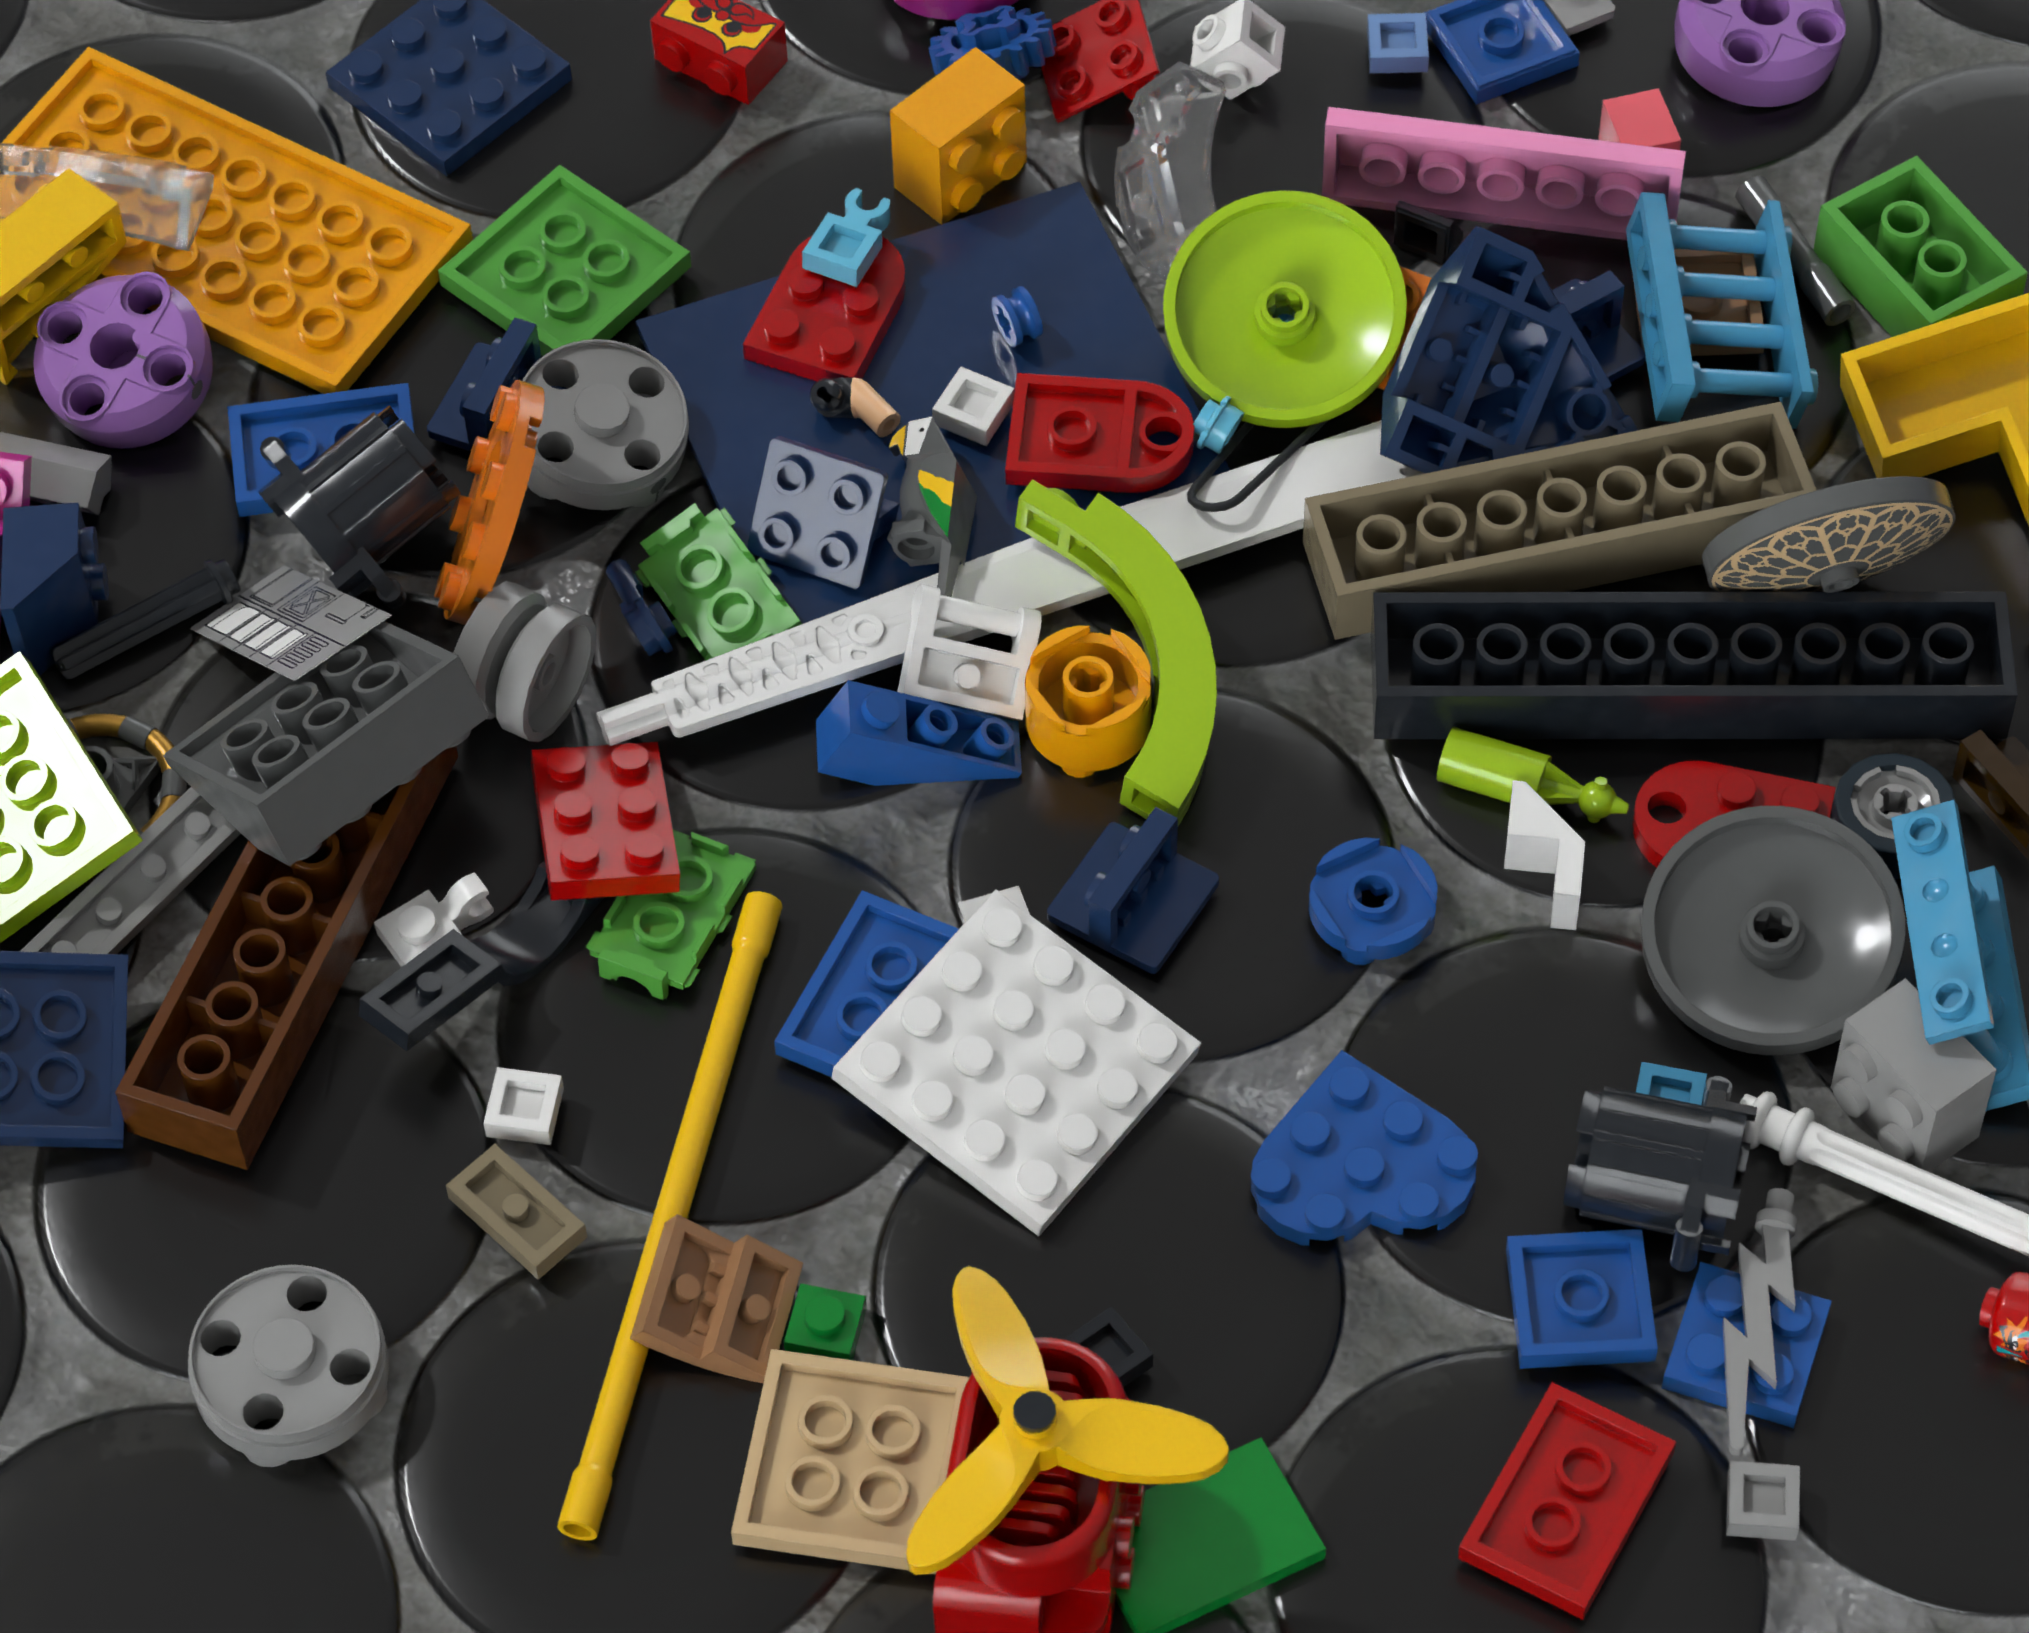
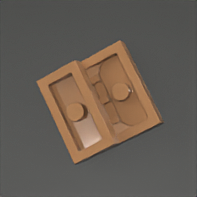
M677 1214L664 1223L630 1339L694 1366L764 1384L771 1349L779 1350L803 1262L749 1235L742 1237L736 1242H732Z

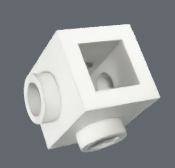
M1238 0L1215 15H1208L1195 26L1190 70L1202 81L1208 83L1231 100L1252 87L1260 86L1269 77L1280 71L1285 27L1251 0Z

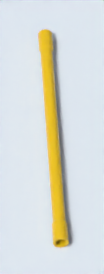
M750 892L746 895L732 940V955L579 1465L573 1471L558 1520V1530L564 1535L577 1540L590 1541L596 1539L612 1487L613 1468L649 1350L648 1347L631 1340V1333L664 1223L677 1214L686 1219L688 1218L764 959L770 952L781 915L782 902L774 895L766 892Z

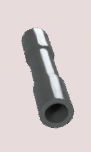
M1756 176L1745 181L1738 188L1735 198L1755 226H1757L1768 200L1780 201L1784 226H1790L1792 230L1793 241L1790 255L1792 272L1798 279L1800 289L1828 326H1835L1846 321L1856 309V303L1832 269L1823 263L1794 224L1791 213L1765 177Z

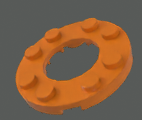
M516 380L511 387L500 385L491 409L490 421L494 423L488 439L477 436L474 441L467 464V471L474 473L475 477L469 496L466 497L459 494L455 501L448 530L458 532L451 564L444 562L434 593V598L439 599L438 607L444 609V617L447 620L466 625L476 606L480 603L474 601L475 597L483 599L493 590L516 526L535 458L538 433L532 430V426L539 428L542 422L545 402L543 387L521 380Z

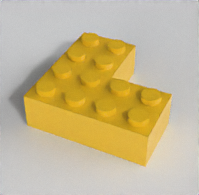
M2029 293L1841 354L1840 387L1877 478L1899 476L1922 477L1999 452L2029 525Z

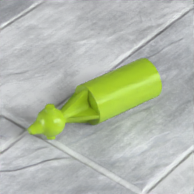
M1452 727L1440 757L1437 781L1511 803L1513 781L1527 782L1548 805L1579 804L1582 812L1588 816L1587 819L1592 823H1597L1601 818H1605L1610 814H1627L1629 804L1616 796L1614 789L1607 784L1608 781L1604 777H1597L1595 781L1583 786L1551 763L1552 757L1550 755L1457 727Z

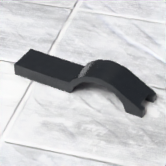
M545 861L538 865L532 883L518 905L499 925L487 934L472 940H468L452 929L360 998L359 1016L405 1051H408L499 982L503 986L521 984L540 973L562 952L604 897L551 901Z

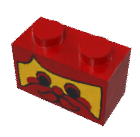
M668 0L650 20L654 59L660 61L671 71L682 72L708 85L714 92L720 95H729L747 105H750L788 62L785 22L740 0Z

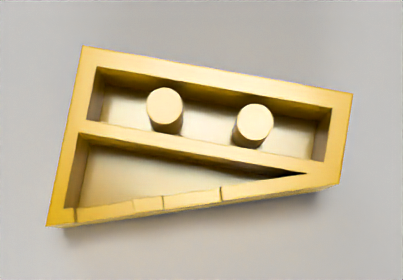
M67 168L50 183L42 185L30 199L6 218L0 219V381L5 385L18 372L11 365L12 362L34 336L38 339L37 323L43 311L50 305L63 301L70 293L72 294L81 287L94 282L127 243L119 203L70 168Z

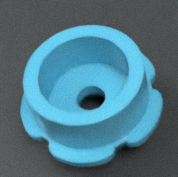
M1225 396L1220 405L1209 399L1197 416L1193 425L1194 433L1200 436L1196 444L1200 450L1206 446L1220 454L1235 433L1244 412L1229 404L1232 399L1231 397Z

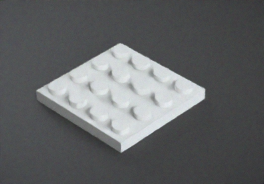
M995 889L833 1067L831 1079L1037 1236H1040L1197 1056L1201 1042Z

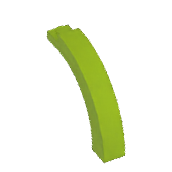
M1032 479L1019 497L1015 527L1077 564L1107 589L1133 623L1151 666L1154 686L1153 724L1143 748L1124 776L1119 803L1145 819L1157 807L1177 817L1179 826L1190 807L1201 780L1214 726L1217 699L1216 665L1210 635L1201 608L1186 578L1171 556L1152 534L1125 510L1100 493L1095 496L1087 509L1083 510L1078 507L1076 501L1066 492L1057 488L1048 489Z

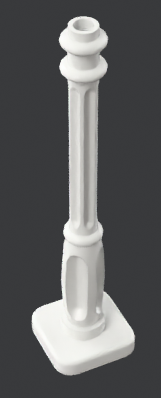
M1763 1092L1758 1098L1746 1094L1741 1099L1739 1104L1757 1107L1755 1122L1746 1120L1742 1141L1751 1143L1750 1149H1755L1760 1144L1779 1151L1780 1161L1784 1165L1791 1166L1798 1160H1801L1805 1163L1821 1167L2029 1257V1214L1836 1133L1824 1125L1815 1122L1814 1112L1810 1108L1804 1107L1797 1113H1793L1777 1106V1097L1773 1092Z

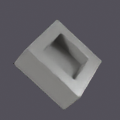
M1730 1461L1727 1483L1726 1536L1796 1541L1799 1531L1800 1466Z

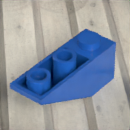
M850 680L844 684L816 719L818 773L874 786L1018 778L1022 773L1019 721Z

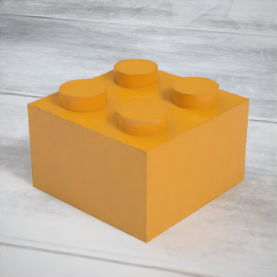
M974 47L890 110L894 188L941 225L950 221L960 212L971 210L984 194L1001 181L1013 178L1022 169L1023 165L1027 163L1025 84L977 47Z

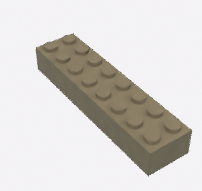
M1776 402L1307 497L1304 503L1303 545L1334 638L1337 640L1371 633L1374 592H1570L1703 564L1702 554L1706 546L1728 527L1762 509L1793 497L1816 491L1817 489L1782 402Z

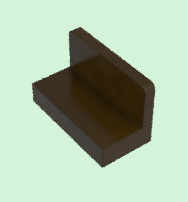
M1980 729L1960 741L1952 777L2029 861V751L2016 737H2009L1995 745Z

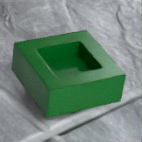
M800 1283L784 1340L785 1351L853 1361L867 1310L866 1296Z

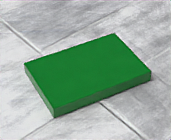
M1262 1437L1230 1451L1226 1465L1219 1472L1204 1480L1176 1484H1158L1145 1490L1140 1527L1134 1526L1132 1548H1135V1562L1130 1590L1116 1588V1602L1134 1633H1166L1326 1558V1548Z

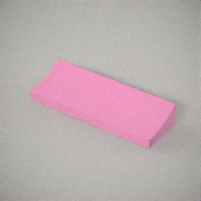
M1329 107L1325 123L1322 196L1344 205L1396 211V205L1401 200L1445 218L1627 240L1626 228L1641 192L1665 193L1668 217L1675 219L1677 222L1686 151Z

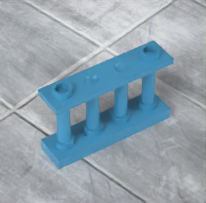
M1641 192L1627 225L1626 236L1656 421L1680 422L1690 398H1696L1699 392L1779 397L1791 427L1796 429L1807 405L1814 404L1816 400L1818 374L1814 368L1809 367L1790 261L1793 241L1792 230L1790 226H1784L1780 201L1768 200L1755 230L1677 225L1675 219L1668 217L1665 193ZM1674 250L1754 254L1758 276L1684 272L1682 266L1676 265ZM1682 297L1762 301L1766 324L1692 320L1691 314L1684 313ZM1690 345L1771 349L1775 372L1700 368L1698 362L1692 361Z
M1955 800L1892 817L1925 1039L1929 1045L1964 1036L1997 1069L1986 1111L2029 1100V1036L2002 878L1995 866L1969 872L1959 808Z

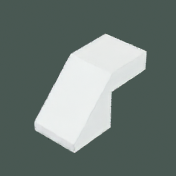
M1513 781L1504 869L1555 874L1550 928L1576 930L1581 896L1585 841L1527 782Z

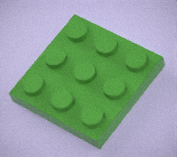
M559 165L438 270L442 287L506 331L514 317L537 324L541 355L544 356L560 346L576 341L592 339L610 340L692 266L689 250Z

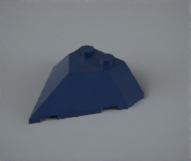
M1475 226L1430 280L1385 387L1382 403L1380 455L1422 474L1638 431L1630 415L1624 414L1609 387L1612 384L1565 304L1557 300L1544 278L1542 272L1545 270L1535 253L1487 229Z

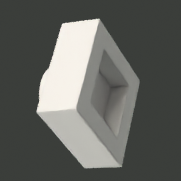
M960 367L932 408V416L938 427L987 446L1013 407L1014 388Z
M497 1067L483 1123L486 1137L551 1145L564 1091L562 1075Z

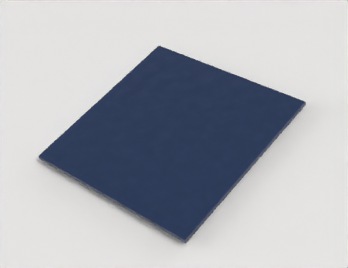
M1080 181L890 241L897 248L904 262L905 296L862 378L901 416L897 428L885 437H879L861 418H829L820 414L810 401V390L817 381L744 359L743 342L779 276L636 320V328L647 353L666 366L682 389L689 418L688 444L719 511L726 508L736 522L733 530L746 547L769 444L772 439L782 436L884 470L888 474L884 498L900 503V487L907 464L901 454L896 457L889 449L891 438L902 426H906L909 421L932 417V408L960 367L1013 387L1014 392L1017 373L1146 381L1163 386L1179 396L1189 408L1194 422L1200 413ZM1023 286L1030 293L1038 308L1043 325V334L1035 339L1025 335L1021 345L1011 347L1001 335L996 324L991 300L997 295H1004L1006 298H1010L1014 288ZM1013 407L987 446L939 427L978 496L965 563L1032 538L1015 527L1018 500L1027 486L1006 485L1005 467ZM1160 431L1152 434L1148 439L1154 444L1165 446L1175 443L1179 440V437L1171 432ZM1194 433V451L1187 468L1179 477L1161 488L1139 493L1057 489L1070 495L1076 501L1078 507L1083 510L1087 509L1098 493L1121 507L1194 483L1218 454L1206 446L1201 450L1197 448L1196 444L1200 436ZM1226 461L1219 466L1212 476L1230 471ZM900 505L896 522H899L902 518ZM890 530L873 541L865 580L858 588H851L762 558L772 571L769 579L802 624L939 573V563L910 567L907 562L899 558L887 540ZM752 554L755 560L760 558L759 556Z

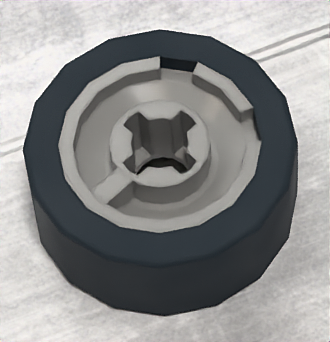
M1898 753L1872 755L1853 764L1840 778L1830 818L1845 825L1863 838L1883 859L1893 878L1901 879L1891 818L1955 800L1952 787L1940 771L1923 760ZM1886 811H1893L1889 812L1887 815L1884 814V812Z

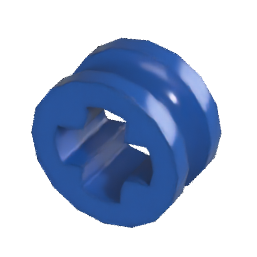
M1023 286L1014 288L1010 298H1006L1004 295H997L992 298V311L1001 335L1011 347L1021 345L1025 335L1035 339L1043 334V325L1038 308L1030 293Z

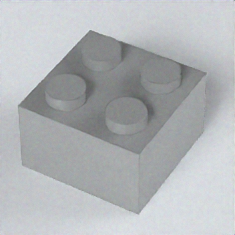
M1905 978L1845 1020L1831 1089L1840 1107L1851 1117H1859L1878 1136L1879 1143L1886 1154L1930 1172L1979 1137L1997 1069L1964 1036L1929 1045L1925 1039L1918 990Z

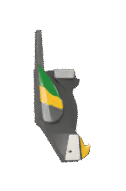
M932 416L909 421L906 426H902L891 438L889 449L895 457L901 454L907 465L900 487L899 501L902 518L899 522L892 523V529L887 540L892 545L896 555L907 562L910 567L939 563L937 588L940 589V595L952 597L960 562L965 565L978 496Z

